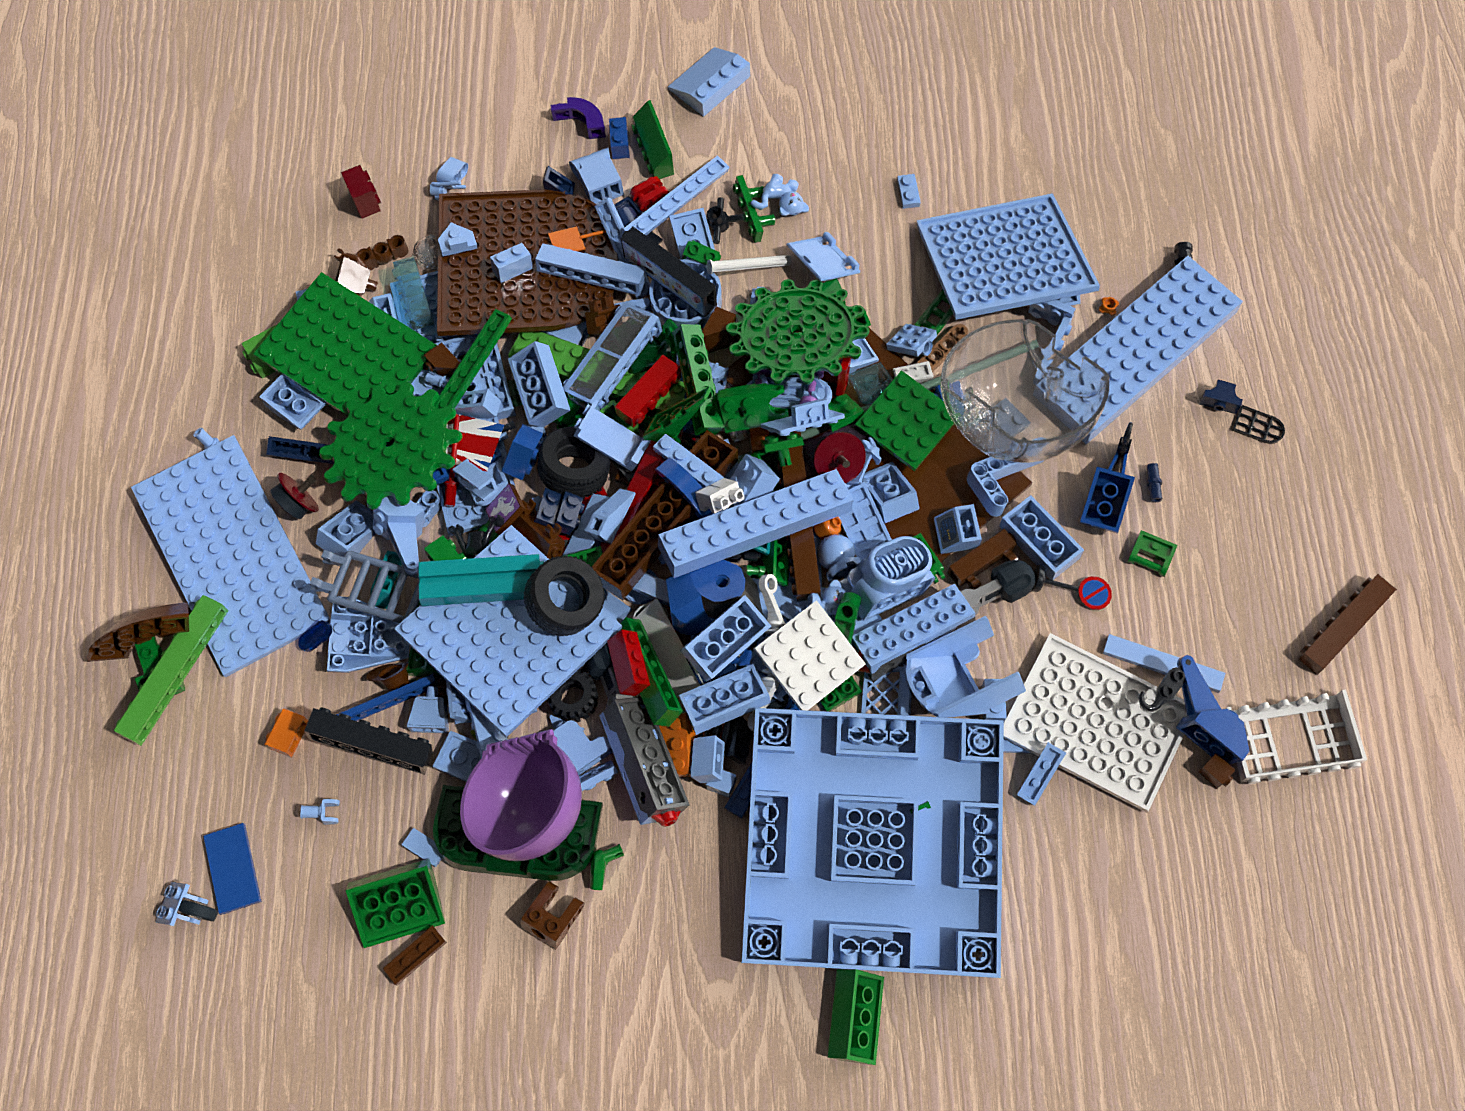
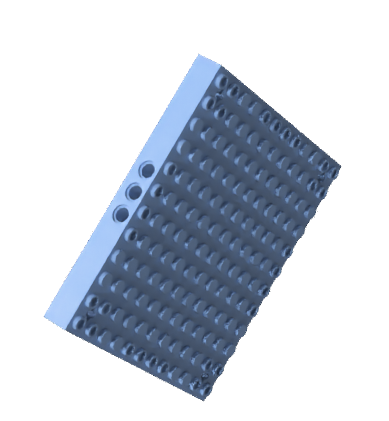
M755 708L742 963L1001 978L1004 721ZM773 727H777L778 731H781L775 737L772 736V733H769V731H773ZM979 738H982V741H985V744L982 747H979V743L976 744V741ZM926 801L929 802L931 808L927 809L925 807L918 811V805ZM763 936H767V940L771 941L770 945L766 946V949L761 948L762 945L758 943L759 940L763 939ZM976 948L983 954L982 957H979L978 961H976V957H972V952H976Z

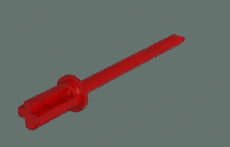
M456 413L453 429L459 431L460 416ZM458 443L452 444L451 456L455 459V465L450 468L449 481L444 482V506L449 507L455 506L456 489L459 486L458 482H454L455 474L452 470L456 467Z

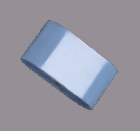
M450 157L438 170L436 180L438 182H460L467 174L468 163Z

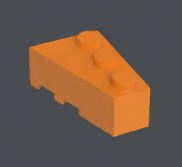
M681 713L669 727L659 726L678 776L691 777V749L694 738H698V734H695L687 714Z

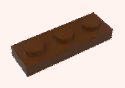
M432 925L388 963L383 970L395 985H399L447 942Z

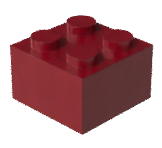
M361 165L341 172L361 218L380 212L378 204L381 201L367 170L363 171Z

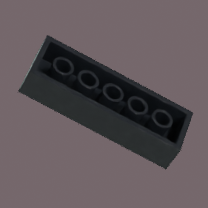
M320 707L319 710L313 708L305 728V733L309 740L423 775L426 774L433 754L432 745L429 744L427 739L418 737L416 740L410 738L409 734L398 731V733L390 732V729L385 726L379 725L377 728L370 726V722L359 719L357 722L351 720V717L346 714L340 713L338 716L331 714V710Z

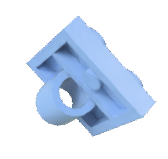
M905 324L886 344L887 350L916 357L919 355L928 356L932 351V341L937 337V331L926 327Z

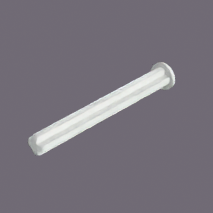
M790 255L722 261L708 260L706 267L708 274H713V272L789 266L792 260Z

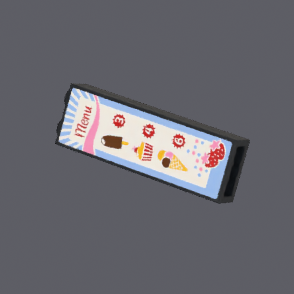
M634 226L623 233L621 242L624 258L633 265L645 267L646 275L704 317L717 306L716 286Z

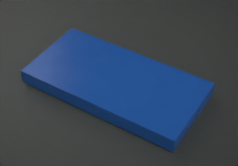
M241 823L204 835L219 914L223 915L262 902L246 825Z

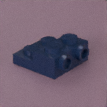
M545 488L534 522L544 526L549 524L553 528L555 523H558L562 527L561 532L570 536L574 529L577 530L581 519H578V514L581 515L585 504L582 503L583 498L566 491L562 495Z

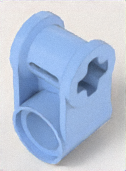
M434 490L425 491L415 503L424 510L423 528L431 522L432 518L442 508L440 497ZM431 499H436L433 503L429 504Z

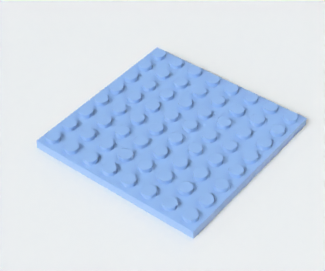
M1053 193L917 220V228L956 320L1099 291L1100 285Z
M512 525L475 557L487 558L539 554L540 561L545 562L548 560L541 551ZM555 580L550 582L549 595L552 602L561 610L567 612L577 611L579 608V597L576 590L564 581ZM525 600L423 607L420 605L394 629L493 726L507 737L600 650L611 637L622 629V625L605 609L602 608L599 616L584 630L568 636H556L555 634L552 635L543 631L542 628L540 629L531 620L532 618L529 617V613L525 609Z

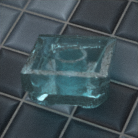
M881 362L850 373L848 378L858 394L859 402L863 404L875 402L893 381V378Z

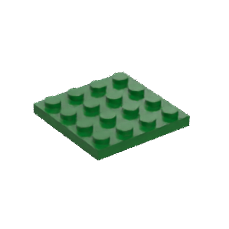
M901 370L857 421L855 427L866 436L871 437L878 445L915 472L958 421L961 414Z

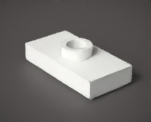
M929 361L893 368L894 378L901 370L918 383L934 378Z

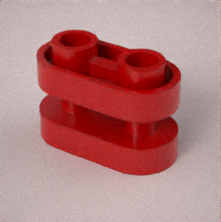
M655 176L649 177L641 184L633 186L629 195L637 203L640 211L645 212L670 192L663 186L661 180Z

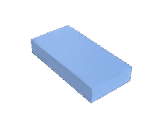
M415 828L411 830L402 843L403 847L423 860L430 859V863L434 867H437L442 859L434 840Z

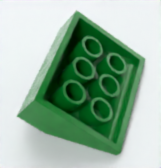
M430 859L349 882L345 890L364 948L429 929L432 925L436 927L445 924Z

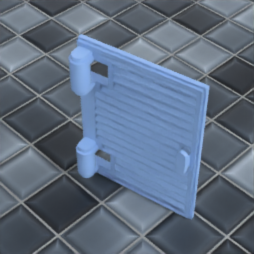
M824 232L821 237L786 244L820 281L860 273L859 263L852 256H846L835 245L836 239L829 232ZM823 242H828L829 244H828V245H823L822 243H823ZM852 266V269H846L845 267Z

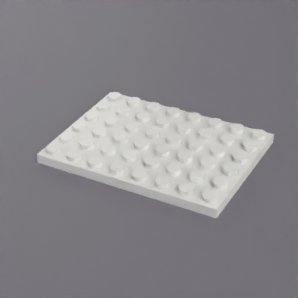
M1050 633L1024 683L1026 691L1018 695L1004 722L1003 738L1038 757L1048 742L1066 752L1058 767L1147 813L1184 736L1176 728L1180 720L1187 716L1184 700L1175 696L1172 700L1163 704L1157 711H1146L1139 703V695L1141 691H1144V701L1151 705L1155 701L1157 686Z

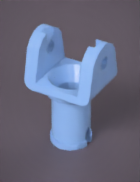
M323 799L320 806L301 805L300 818H319L324 825L338 824V818L325 817L326 807L339 806L340 801Z

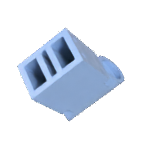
M609 148L569 162L573 174L580 180L588 199L596 205L607 197L615 199L624 195L622 181L610 158Z

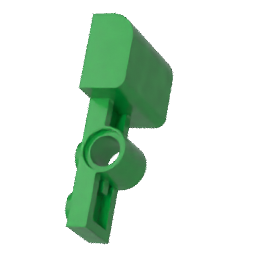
M155 636L142 644H135L144 675L135 678L138 690L150 676V671L158 664L163 653ZM182 682L175 695L185 691L184 682Z

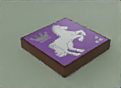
M509 483L485 510L489 518L494 516L497 519L498 514L504 518L505 521L501 527H494L495 532L501 535L526 508L515 486Z

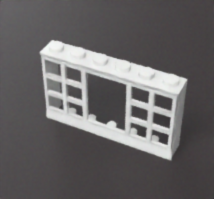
M1346 689L1341 690L1334 696H1328L1325 693L1314 699H1308V696H1305L1293 702L1285 699L1273 705L1265 702L1261 703L1258 707L1249 708V705L1241 706L1238 710H1233L1239 716L1238 718L1244 722L1247 740L1252 751V755H1247L1243 761L1236 762L1241 783L1257 784L1262 779H1268L1269 782L1277 781L1282 776L1297 778L1302 773L1316 775L1320 774L1322 770L1336 772L1340 771L1342 767L1356 769L1360 768L1361 764L1367 760ZM1339 708L1343 722L1329 724L1325 710ZM1320 711L1324 725L1311 727L1307 713ZM1302 714L1316 765L1282 770L1267 719ZM1263 720L1266 734L1252 735L1249 721ZM1345 727L1348 740L1335 742L1331 728ZM1326 729L1330 743L1316 745L1312 731ZM1268 738L1271 752L1257 754L1254 740ZM1350 745L1354 759L1340 761L1336 747ZM1331 748L1335 762L1322 764L1318 750ZM1273 756L1277 771L1263 773L1259 758ZM1254 759L1258 773L1250 775L1246 760Z

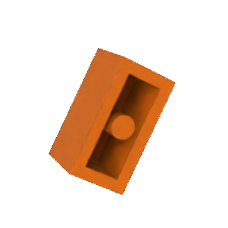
M283 708L281 713L275 718V725L272 731L266 736L265 745L273 751L292 758L309 720L302 715Z

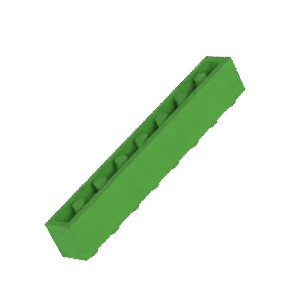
M202 595L196 601L194 609L189 615V632L176 633L173 636L171 644L163 651L160 661L152 668L146 682L140 686L137 696L129 703L123 717L117 721L116 728L114 729L117 734L142 746L228 613L227 608L223 604L205 595Z

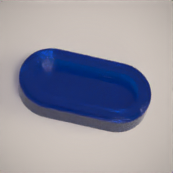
M324 620L318 621L300 636L298 641L299 648L306 652L313 651L331 636L332 625Z

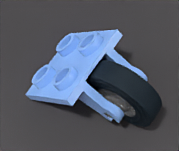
M171 882L165 889V899L163 904L157 909V919L155 922L174 926L176 919L199 925L202 919L215 921L218 911L207 907L209 900L187 894L190 885ZM182 898H186V899H189V900H193V901H195V903H194V902H190V901H186V900H182ZM177 911L187 914L189 917L178 914Z

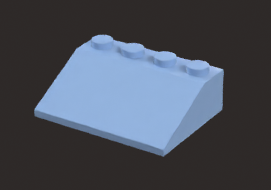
M714 47L671 83L668 89L704 117L750 77V63L736 53Z

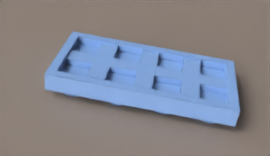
M865 482L849 489L854 499L851 512L838 516L849 540L854 545L856 556L861 560L876 546L892 540Z

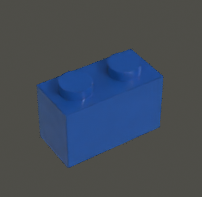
M626 117L609 118L613 159L630 158Z

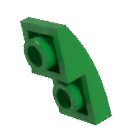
M850 676L820 701L827 712H830L863 691L853 676Z

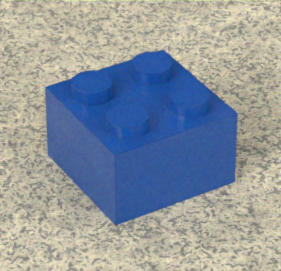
M522 425L512 441L501 472L523 480L526 474L530 475L538 459L537 455L543 442L541 439L544 433Z

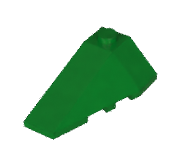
M709 386L655 414L643 438L645 440L659 441L665 434L672 439L676 438L680 430L706 401L712 390Z

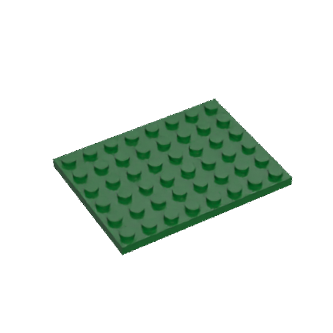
M321 272L253 354L257 359L348 417L347 402L355 400L360 404L367 403L372 398V390L375 386L383 387L386 393L391 395L399 390L402 383H412L426 366L427 360L424 355L437 345Z

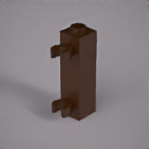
M532 499L529 500L528 504L522 500L526 509L511 525L548 559L562 556L565 541L558 536L562 531V527L558 523H555L553 528L549 524L544 526L534 522L536 514L533 510L536 507V503Z
M1003 529L950 565L947 572L959 588L965 583L968 584L970 589L975 590L979 588L982 584L976 578L977 575L1002 558L1006 562L1018 560V557L1013 553L1017 544L1014 536Z

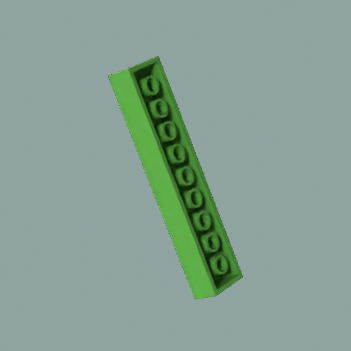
M540 331L520 332L508 357H512L534 341L549 345L561 383L563 384L566 379L571 377L590 349ZM596 351L575 380L572 388L577 390L587 388L597 392L619 359ZM628 369L608 397L609 401L614 400L618 404L647 371L633 373ZM679 381L677 384H673L669 388L667 395L658 400L656 407L647 412L648 415H655L684 400L686 392L684 382Z

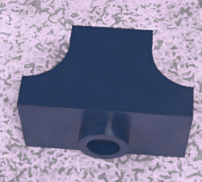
M1217 380L1213 389L1205 390L1199 405L1214 408L1217 411L1237 414L1243 399H1240L1235 393L1236 384Z

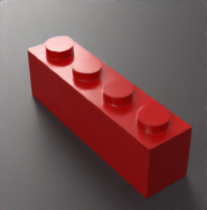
M662 355L615 406L616 415L633 428L637 423H641L647 412L656 407L658 400L667 395L669 388L679 382L681 378L680 366L665 355Z

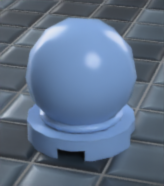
M834 534L827 536L819 543L817 550L818 561L823 568L828 570L826 577L830 583L843 577L844 579L848 578L849 572L858 567L862 561L859 557H855L854 545L843 535Z

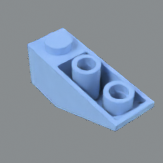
M620 488L593 513L585 532L597 541L611 545L636 493Z

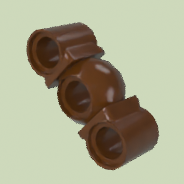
M394 235L390 239H386L387 243L378 242L373 246L372 250L369 246L368 248L360 249L356 255L364 261L367 268L371 271L375 267H379L378 263L387 264L393 257L396 260L408 254L409 250L403 236Z

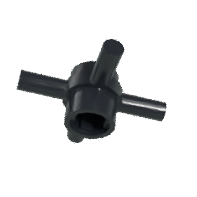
M722 197L717 199V206L711 207L706 214L708 226L714 230V244L720 243L721 233L729 228L730 223L745 220L744 214L728 216L723 211L724 198Z

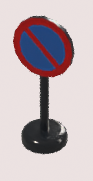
M1037 565L1034 570L1035 584L1031 590L1032 592H1039L1044 583L1077 591L1081 603L1091 610L1105 608L1112 599V590L1109 584L1102 578L1094 576L1085 578L1077 587L1046 579V569L1043 566Z

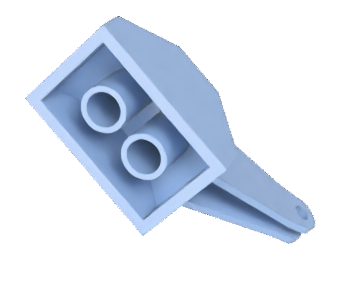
M387 496L382 500L381 505L373 510V530L386 540H391L405 572L414 575L419 570L417 537L422 534L424 510L411 500L407 505L399 506L393 496Z

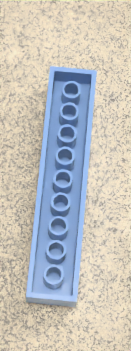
M835 469L658 534V547L673 578L849 513L851 512L854 499L839 472Z

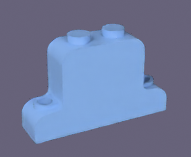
M573 720L562 721L555 727L554 736L557 737V745L569 756L579 776L613 753L608 738L599 736L590 741L577 722Z

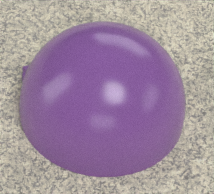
M552 729L538 732L537 734L521 736L520 738L516 737L503 740L502 742L487 744L486 751L482 752V759L471 772L461 798V823L468 840L486 854L508 861L531 860L551 852L572 831L581 809V782L573 762L557 745V737L554 736Z

